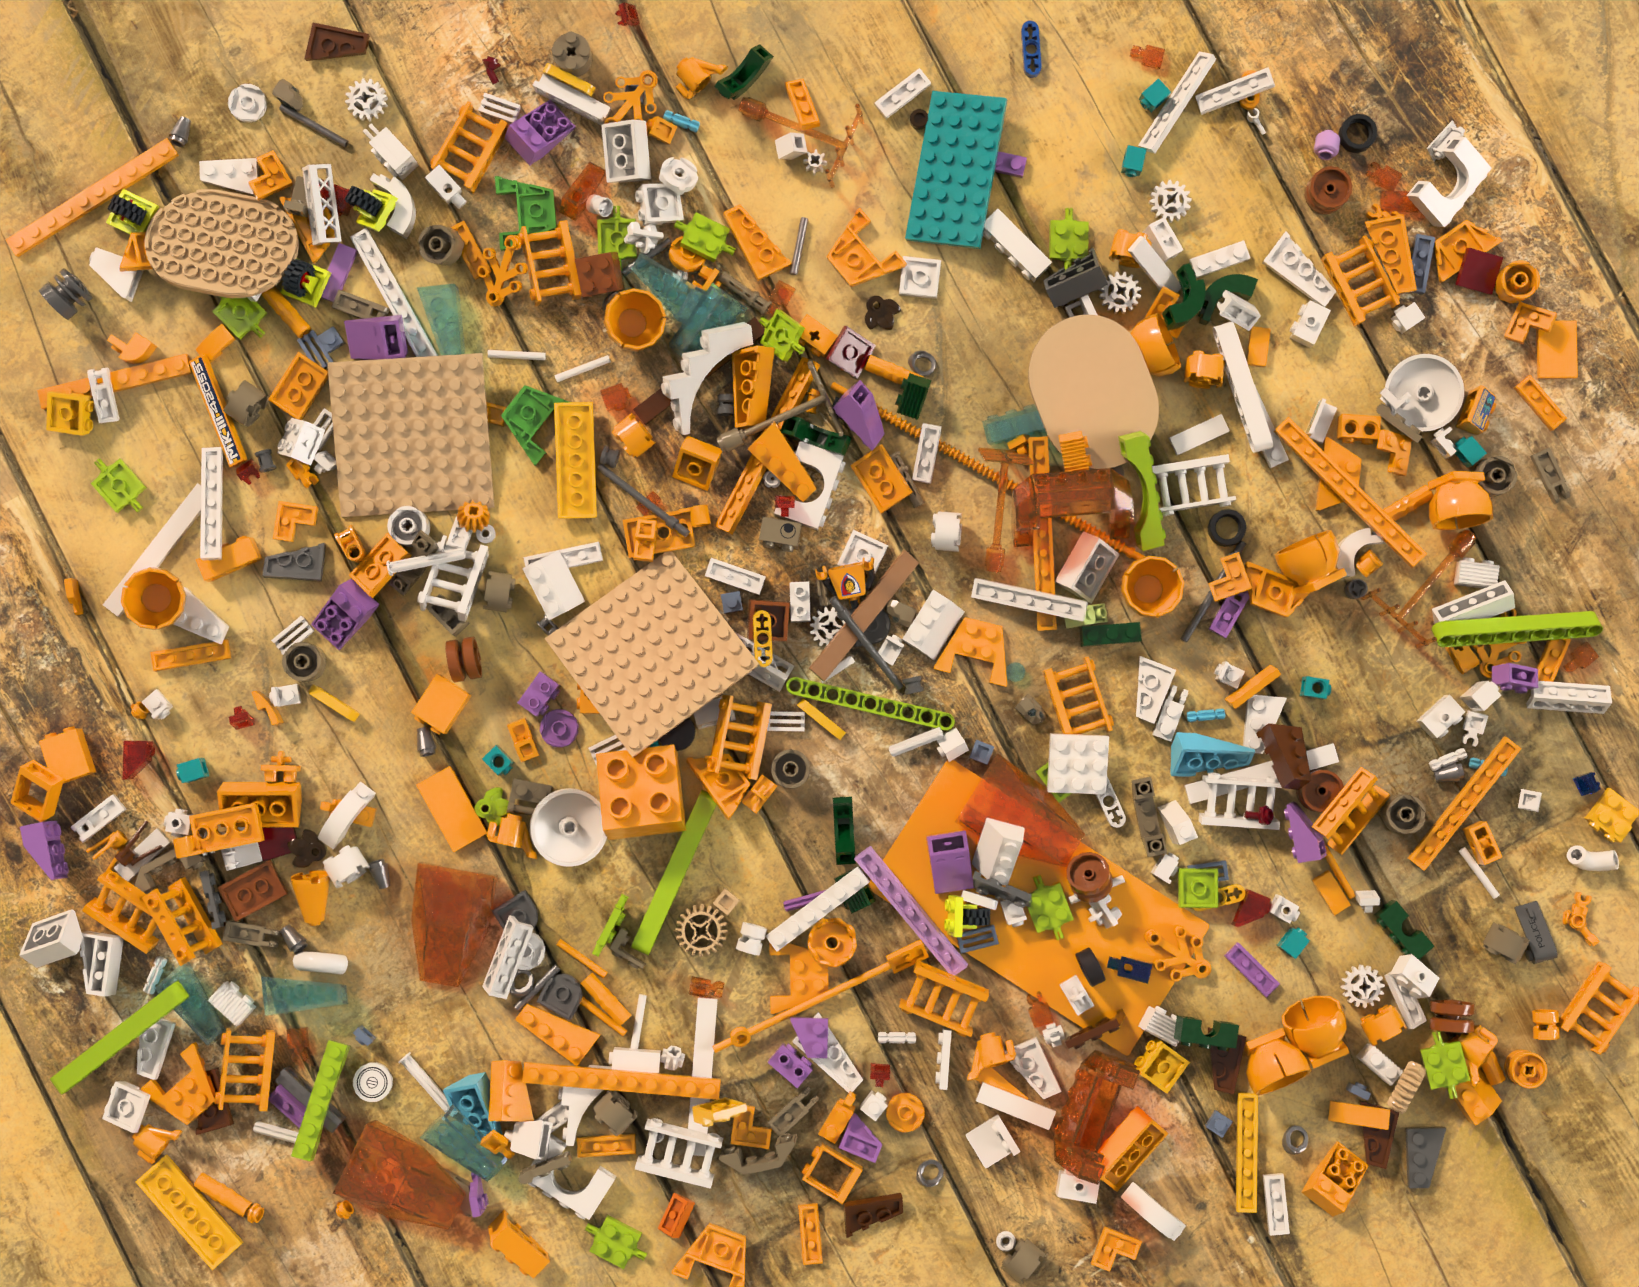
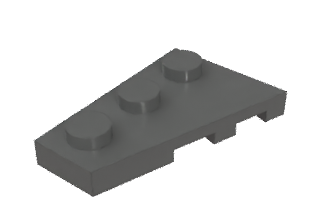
M321 543L318 546L304 547L293 552L267 556L264 560L262 576L264 578L322 582L326 544Z
M210 870L199 872L205 897L209 899L207 903L208 912L211 917H214L215 921L211 923L212 929L225 926L224 922L227 920L224 910L221 911L219 903L222 902L219 892H215L214 873L210 874Z
M974 872L973 885L977 893L994 895L1000 901H1012L1018 907H1030L1032 894L1010 885L1003 887L998 880L994 878L986 880L980 877L981 873Z
M1405 1128L1408 1187L1429 1188L1446 1128Z

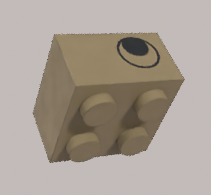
M763 517L759 542L764 548L774 549L777 546L782 547V551L786 552L798 550L802 528L801 523Z

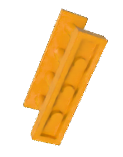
M467 101L466 105L460 108L456 123L439 153L433 156L430 164L432 170L440 165L445 171L464 180L466 190L474 194L504 141L509 124L502 119L499 124H494L473 113L474 107L471 102ZM470 119L492 131L490 140L485 141L463 129L467 120ZM460 135L482 147L483 152L481 156L475 157L455 146L454 143ZM449 152L472 163L474 168L471 173L467 174L445 162Z
M567 220L559 221L557 228L552 231L527 234L526 226L521 227L518 236L522 240L524 256L528 266L532 288L529 290L531 301L534 300L535 306L540 305L541 297L566 293L572 295V300L581 299L582 295L575 264V255ZM551 238L560 240L561 246L559 249L531 253L529 244L531 241ZM559 256L564 258L565 265L563 267L535 271L533 260ZM559 275L568 277L569 283H567V286L539 290L537 281L539 278Z
M1367 235L1358 241L1360 246L1339 256L1333 255L1331 251L1321 258L1354 327L1366 320V314L1387 304H1390L1392 309L1400 304V296L1393 290L1374 251V244L1371 239H1368ZM1364 252L1368 263L1347 273H1342L1339 267L1340 263ZM1371 269L1373 270L1377 280L1356 290L1350 289L1348 285L1350 279ZM1381 286L1386 297L1365 307H1359L1356 301L1357 297Z
M1089 656L1083 658L1084 664L1057 673L1056 671L1053 672L1052 668L1042 671L1063 734H1083L1104 726L1106 732L1113 730L1114 722L1112 716L1107 714L1094 675L1096 667L1093 659L1090 660ZM1087 671L1089 683L1065 691L1058 689L1057 683L1059 680ZM1093 690L1096 701L1072 709L1064 707L1063 701H1065V698ZM1099 708L1102 716L1101 720L1076 728L1070 726L1069 719L1072 716Z
M722 695L719 701L720 710L711 756H709L707 761L708 771L719 773L720 767L742 771L748 779L758 780L772 704L757 701V705L754 707L734 703V696ZM731 710L753 714V724L750 726L730 722ZM727 729L750 733L749 744L726 741ZM724 748L746 752V762L742 764L722 760Z
M1363 767L1358 769L1311 826L1316 832L1329 840L1327 846L1340 855H1343L1391 796L1380 787L1374 785L1378 778Z
M108 869L97 879L104 884L98 898L95 897L88 902L82 911L147 954L159 941L158 938L153 936L157 924L142 899L147 894ZM110 890L120 895L114 909L104 903ZM126 901L136 906L130 920L120 914ZM143 911L152 917L146 930L137 925Z
M186 877L168 887L169 891L164 894H160L157 888L142 897L180 966L196 957L194 952L200 949L206 955L223 945L215 929H212L211 922ZM174 898L179 908L170 911L165 901ZM183 915L188 925L180 929L174 918ZM193 932L198 942L189 945L184 935Z
M917 960L913 971L916 973L917 978L908 999H900L899 1008L907 1014L914 1013L955 1030L960 1036L966 1037L967 1035L971 1037L973 1028L969 1026L978 1002H981V1000L987 1001L989 989ZM928 978L934 981L935 986L924 1008L914 1003L924 979ZM948 986L952 988L953 993L944 1014L941 1015L932 1010L942 987ZM965 993L970 996L971 1001L960 1023L951 1019L960 995Z
M1602 962L1596 964L1556 1024L1561 1030L1568 1032L1573 1029L1594 1044L1591 1051L1599 1055L1608 1049L1609 1042L1634 1005L1639 1003V988L1634 986L1631 990L1610 975L1612 967ZM1606 981L1627 996L1621 1006L1599 991V986L1602 982ZM1595 997L1616 1012L1610 1022L1588 1007V1002L1591 998ZM1584 1013L1605 1028L1599 1038L1577 1023V1018L1580 1014Z
M226 1028L225 1033L221 1034V1045H224L220 1088L219 1092L215 1093L214 1102L218 1104L219 1110H223V1104L227 1102L255 1103L259 1111H267L275 1042L274 1030H266L265 1035H262V1037L231 1035L230 1028ZM230 1043L260 1044L261 1047H264V1052L260 1056L229 1055ZM228 1063L259 1064V1066H262V1071L258 1076L227 1075ZM226 1083L257 1084V1086H260L259 1094L228 1095L225 1094Z

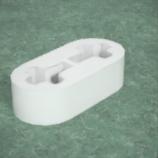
M963 890L961 895L963 901L993 910L997 908L998 900L966 890Z

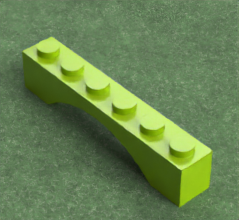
M1141 431L1118 436L1121 455L1134 467L1142 486V509L1134 527L1136 545L1142 551L1165 546L1164 539H1166V534L1161 525L1163 515L1158 507L1160 497L1155 488L1157 478L1152 470L1154 460L1149 452V447H1151L1150 438Z
M328 1040L291 1154L292 1157L309 1162L314 1160L329 1104L351 1045Z

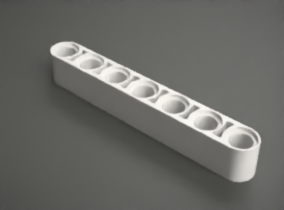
M1231 321L1213 327V335L1219 353L1224 356V369L1250 448L1253 453L1272 448L1273 440L1235 325Z

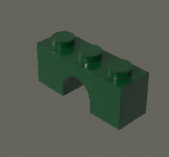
M1140 622L1084 626L1079 628L1081 647L1139 643L1142 641Z
M1389 901L1374 914L1377 918V924L1383 930L1386 928L1390 933L1388 937L1391 941L1402 947L1403 950L1401 952L1403 955L1412 954L1419 960L1435 947L1420 930H1416L1407 936L1403 933L1402 923L1409 915L1397 901Z
M1177 1015L1174 1039L1180 1041V1045L1192 1046V1043L1199 1044L1198 1047L1210 1049L1211 1046H1217L1218 1050L1229 1051V1048L1236 1049L1239 1031L1238 1024L1214 1020L1212 1030L1204 1035L1201 1029L1202 1020Z

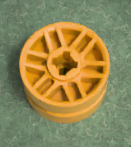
M1518 1049L1511 1052L1504 1063V1071L1508 1079L1524 1088H1536L1547 1077L1548 1071L1544 1059L1528 1050Z

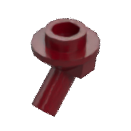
M487 56V59H482L486 67V73L492 85H494L499 80L493 70L499 68L501 64L498 63V59Z
M1268 806L1259 807V812L1245 811L1244 818L1259 820L1261 825H1270L1274 814Z

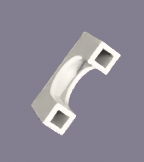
M1453 137L1442 150L1457 172L1456 186L1447 197H1443L1429 181H1418L1406 195L1433 226L1445 227L1452 221V217L1463 207L1464 202L1475 192L1476 187L1487 177V173L1491 170L1489 164L1466 137Z
M800 441L795 454L802 465L813 468L821 474L824 480V490L816 500L807 503L780 495L774 515L792 522L801 523L803 526L818 531L819 526H824L827 517L824 516L825 509H830L833 498H830L832 490L836 491L839 480L836 478L839 472H843L846 462H843L844 456Z
M552 1134L550 1135L546 1159L562 1154L566 1148V1143ZM535 1159L531 1166L544 1160ZM600 1166L585 1188L578 1191H568L557 1183L554 1170H552L545 1177H534L529 1185L539 1187L543 1190L542 1193L549 1198H556L564 1208L568 1209L570 1207L576 1211L575 1214L581 1219L587 1218L590 1220L614 1182L616 1175Z

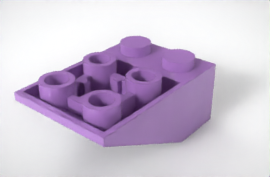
M550 99L510 124L504 138L529 165H532L551 151L576 126Z
M402 315L344 321L351 359H394L406 357L408 348Z
M859 380L841 396L833 409L848 424L850 430L861 438L863 444L873 450L885 432L874 396L862 381Z
M350 579L338 586L311 625L340 650L371 617L380 604L371 598L353 579Z
M1295 801L1287 804L1284 812L1286 820L1290 821L1291 828H1288L1290 839L1294 841L1295 847H1292L1294 859H1297L1298 863L1323 859L1327 856L1323 836L1311 827L1313 823Z
M57 821L21 826L23 846L51 880L68 878L67 873L69 869L63 856L65 848L60 840L61 828Z
M966 831L926 836L935 894L974 888Z

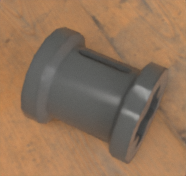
M271 449L255 453L259 461L260 473L273 471L277 468L273 464Z

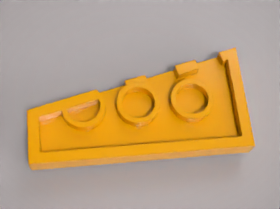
M741 205L723 212V216L757 281L792 265L791 261L788 258L786 259L777 245L775 246L768 238L769 236L757 226L755 220Z
M1404 214L1364 222L1396 294L1416 291Z
M775 421L748 447L747 450L802 502L817 489Z

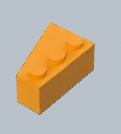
M492 1061L488 1121L511 1123L534 1121L526 1083H522L523 1068L521 1061Z
M503 1210L488 1226L490 1245L496 1252L501 1251L509 1263H515L519 1266V1270L525 1276L529 1275L534 1279L550 1262L549 1255L531 1236L528 1237L520 1230L521 1226L518 1223L514 1225L508 1219V1213Z

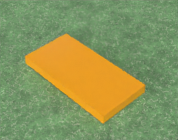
M451 766L416 785L453 852L487 834L488 831L480 817L475 813L474 806Z

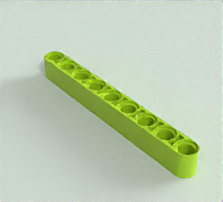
M1583 611L1441 621L1434 624L1431 631L1439 647H1458L1594 637L1603 631V627L1595 612Z
M798 677L790 678L786 684L788 692L792 695L931 728L940 727L941 730H949L955 724L954 717L949 713ZM792 681H798L801 685L800 689L796 692L791 691L789 688ZM812 685H816L819 688V694L816 696H811L808 692L809 687ZM829 690H836L838 692L836 700L828 699L827 693ZM849 694H854L857 697V702L854 705H849L846 702V697ZM867 699H874L876 702L874 709H867L865 707ZM886 703L894 705L893 713L887 714L884 711ZM909 707L913 710L911 718L903 716L904 708ZM924 712H929L932 715V720L929 723L922 721L921 716ZM943 716L950 718V726L943 727L940 720Z
M701 790L686 823V831H683L632 943V949L648 956L717 804L709 793Z
M179 980L174 982L51 1077L50 1081L61 1095L66 1093L183 1003L190 995Z

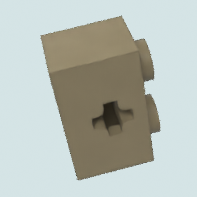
M439 594V595L437 596L438 598H442V599L447 600V599H446L443 595H441V594ZM430 603L426 606L427 610L453 636H457L470 624L468 620L466 622L458 620V614L453 609Z

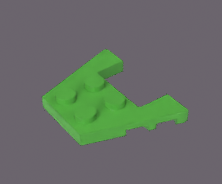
M495 176L496 194H516L519 231L499 233L501 252L506 250L504 244L506 237L518 235L523 226H526L527 234L552 231L557 228L553 189Z
M524 385L501 414V417L531 462L536 466L546 452L531 441V438L554 410V403H568L569 401Z

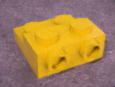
M47 392L46 430L80 436L90 434V431L93 429L90 412L94 409V402L91 401V396L76 393Z
M1607 788L1584 819L1589 822L1588 825L1592 829L1603 832L1605 834L1604 838L1611 843H1621L1632 829L1631 825L1638 817L1639 810L1614 790Z
M1155 1038L1147 1043L1146 1052L1143 1056L1136 1058L1133 1069L1168 1094L1190 1062L1158 1038Z
M724 1097L719 1100L692 1106L694 1122L702 1124L703 1127L713 1126L717 1122H726L730 1118L738 1117L740 1113L746 1112L747 1105L746 1103Z

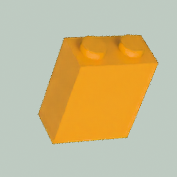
M436 674L411 713L415 715L414 719L421 724L426 722L431 725L430 729L438 735L441 733L447 734L472 695L444 676Z
M71 726L63 729L61 734L57 735L56 732L44 736L45 739L39 741L47 768L64 778L63 784L96 773L83 729Z

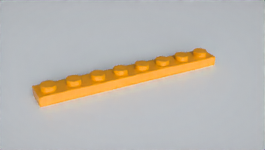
M182 354L110 372L113 392L192 374L189 355ZM88 378L37 390L41 409L43 410L47 409V392L51 391L89 395L93 398ZM97 378V383H103V379Z
M1504 736L1408 856V859L1425 871L1522 748Z

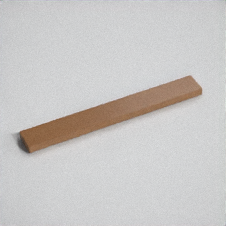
M906 550L901 552L851 615V618L863 633L919 564ZM846 623L809 667V670L822 681L829 677L858 640Z

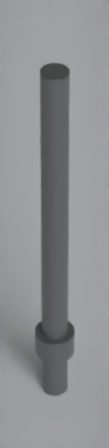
M600 464L597 467L599 472L665 521L669 528L675 529L684 537L688 536L690 531L681 525L677 518L668 515L604 465Z
M1240 541L1233 553L1230 552L1229 555L1237 552L1241 554L1247 544L1244 541ZM1224 568L1216 580L1227 577ZM1211 590L1180 638L1181 640L1188 642L1214 598Z
M835 596L832 597L829 602L837 611V616L841 621H845L897 690L901 689L903 684L851 618V613L846 607L841 605Z

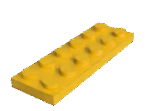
M593 402L554 403L558 519L597 518Z
M167 1154L136 1181L137 1185L211 1270L215 1269L244 1243L201 1192L193 1187L194 1184Z

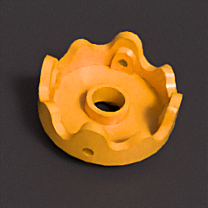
M823 918L813 926L808 936L809 953L822 966L834 968L844 965L851 959L857 947L854 928L840 918ZM829 938L837 941L835 948L827 946L826 941Z

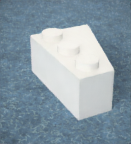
M92 931L81 932L83 939L80 956L83 957L84 963L83 975L86 994L104 997L116 995L124 939L112 934Z

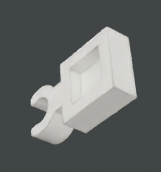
M1470 710L1467 711L1462 728L1467 730V733L1463 735L1462 743L1466 744L1468 738H1473L1472 745L1477 746V733H1484L1488 715Z

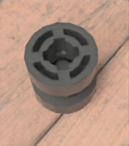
M734 394L717 395V402L719 403L717 415L734 416Z
M1361 579L1351 580L1344 587V593L1350 599L1361 598L1365 596L1368 590L1366 582Z

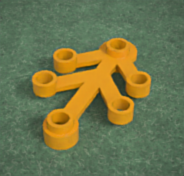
M646 70L639 77H618L615 81L618 88H625L627 85L639 86L632 92L612 93L608 91L604 93L603 99L606 103L626 100L613 117L607 118L604 124H608L610 121L620 122L632 106L634 120L640 119L644 121L640 96L644 91L647 100L645 110L649 114L655 113L657 107L654 103L653 88L656 87L658 82L656 74ZM647 76L651 77L652 82L650 84L645 83V78ZM619 79H624L625 84L623 86L618 85ZM607 94H612L613 99L611 101L606 100ZM649 104H652L654 106V110L652 112H649L647 109V106Z
M518 235L506 237L504 241L506 250L501 266L496 258L494 248H485L483 251V256L489 260L496 277L494 285L490 276L491 270L488 266H480L477 270L478 275L484 279L487 286L486 300L491 306H500L504 302L505 296L522 290V283L520 281H511L508 287L502 289L505 281L519 274H526L528 271L526 263H517L515 268L508 271L513 252L519 250L522 246V240Z
M1515 609L1510 610L1512 612V616L1517 615ZM1506 612L1499 614V617H1508ZM1526 642L1488 644L1491 649L1489 657L1484 649V645L1479 647L1472 645L1482 661L1479 666L1480 673L1484 677L1492 678V671L1490 672L1487 669L1489 664L1497 666L1520 661L1521 653L1519 651H1511L1508 656L1499 660L1497 658L1500 652L1517 644H1525ZM1513 653L1517 654L1516 660L1512 659Z
M1177 926L1174 929L1179 949L1162 939L1160 932L1155 929H1150L1145 933L1144 938L1148 944L1152 946L1158 945L1175 956L1163 960L1156 959L1153 963L1156 970L1163 971L1166 967L1181 963H1187L1191 966L1181 970L1172 969L1169 977L1173 981H1180L1182 977L1190 975L1206 978L1210 974L1211 965L1203 958L1202 938L1198 936L1191 937L1190 944L1194 948L1195 959L1189 956L1185 938L1187 929L1185 927ZM1182 928L1183 934L1178 935V930ZM1153 935H1157L1156 941L1151 940ZM1195 939H1199L1198 945H1194ZM1158 962L1163 963L1161 968H1157ZM1200 966L1205 967L1203 972L1199 971ZM1175 972L1179 974L1177 978H1173Z

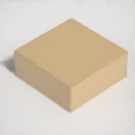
M725 888L713 904L728 916L740 900Z

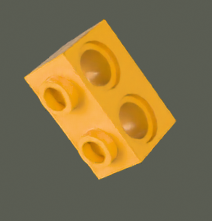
M1341 414L1338 416L1337 439L1342 440V443L1362 441L1361 444L1372 445L1379 438L1381 416ZM1346 425H1350L1352 427V434L1346 432ZM1365 426H1368V427L1371 428V430H1372V434H1371V435H1368V434L1365 433V431H1364Z

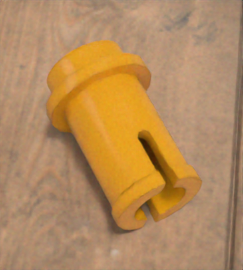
M809 389V392L806 393L808 395L807 402L821 396L820 392L815 389ZM817 406L804 412L816 414Z

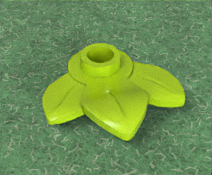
M496 787L488 790L485 793L484 799H480L475 804V813L479 817L485 818L488 823L496 822L497 826H500L502 816L508 814L506 812L509 801L502 799L503 788ZM483 805L488 806V810L486 812H483L481 810V807Z

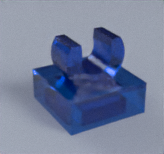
M1589 772L1573 778L1581 796L1600 790V782H1597L1594 777L1596 775L1595 772Z

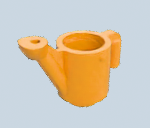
M686 57L677 65L676 75L689 88V91L682 83H679L676 89L684 98L692 99L695 94L708 85L712 74L722 75L728 69V66L723 64L715 65L694 57L689 59Z
M508 813L507 818L502 817L497 836H495L497 823H489L487 839L490 842L522 848L526 853V857L538 858L532 848L526 822H522V816Z
M1484 1027L1479 1033L1489 1040L1488 1043L1473 1032L1468 1034L1462 1033L1457 1040L1461 1043L1471 1080L1470 1083L1473 1088L1481 1080L1478 1069L1487 1060L1498 1043L1497 1036Z
M995 1032L981 1035V1040L976 1042L977 1047L972 1070L967 1076V1081L978 1079L982 1069L1000 1066L1014 1060L1016 1051L1013 1040L1005 1042L1008 1051L1006 1055L1001 1036H996Z
M151 1124L141 1125L138 1133H134L132 1136L134 1139L133 1145L139 1149L138 1156L153 1164L166 1149L170 1140L176 1141L183 1131H168L155 1128Z

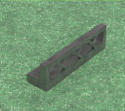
M289 1065L280 1072L275 1082L278 1085L281 1084L307 1108L313 1086ZM330 1103L323 1126L333 1133L347 1117Z

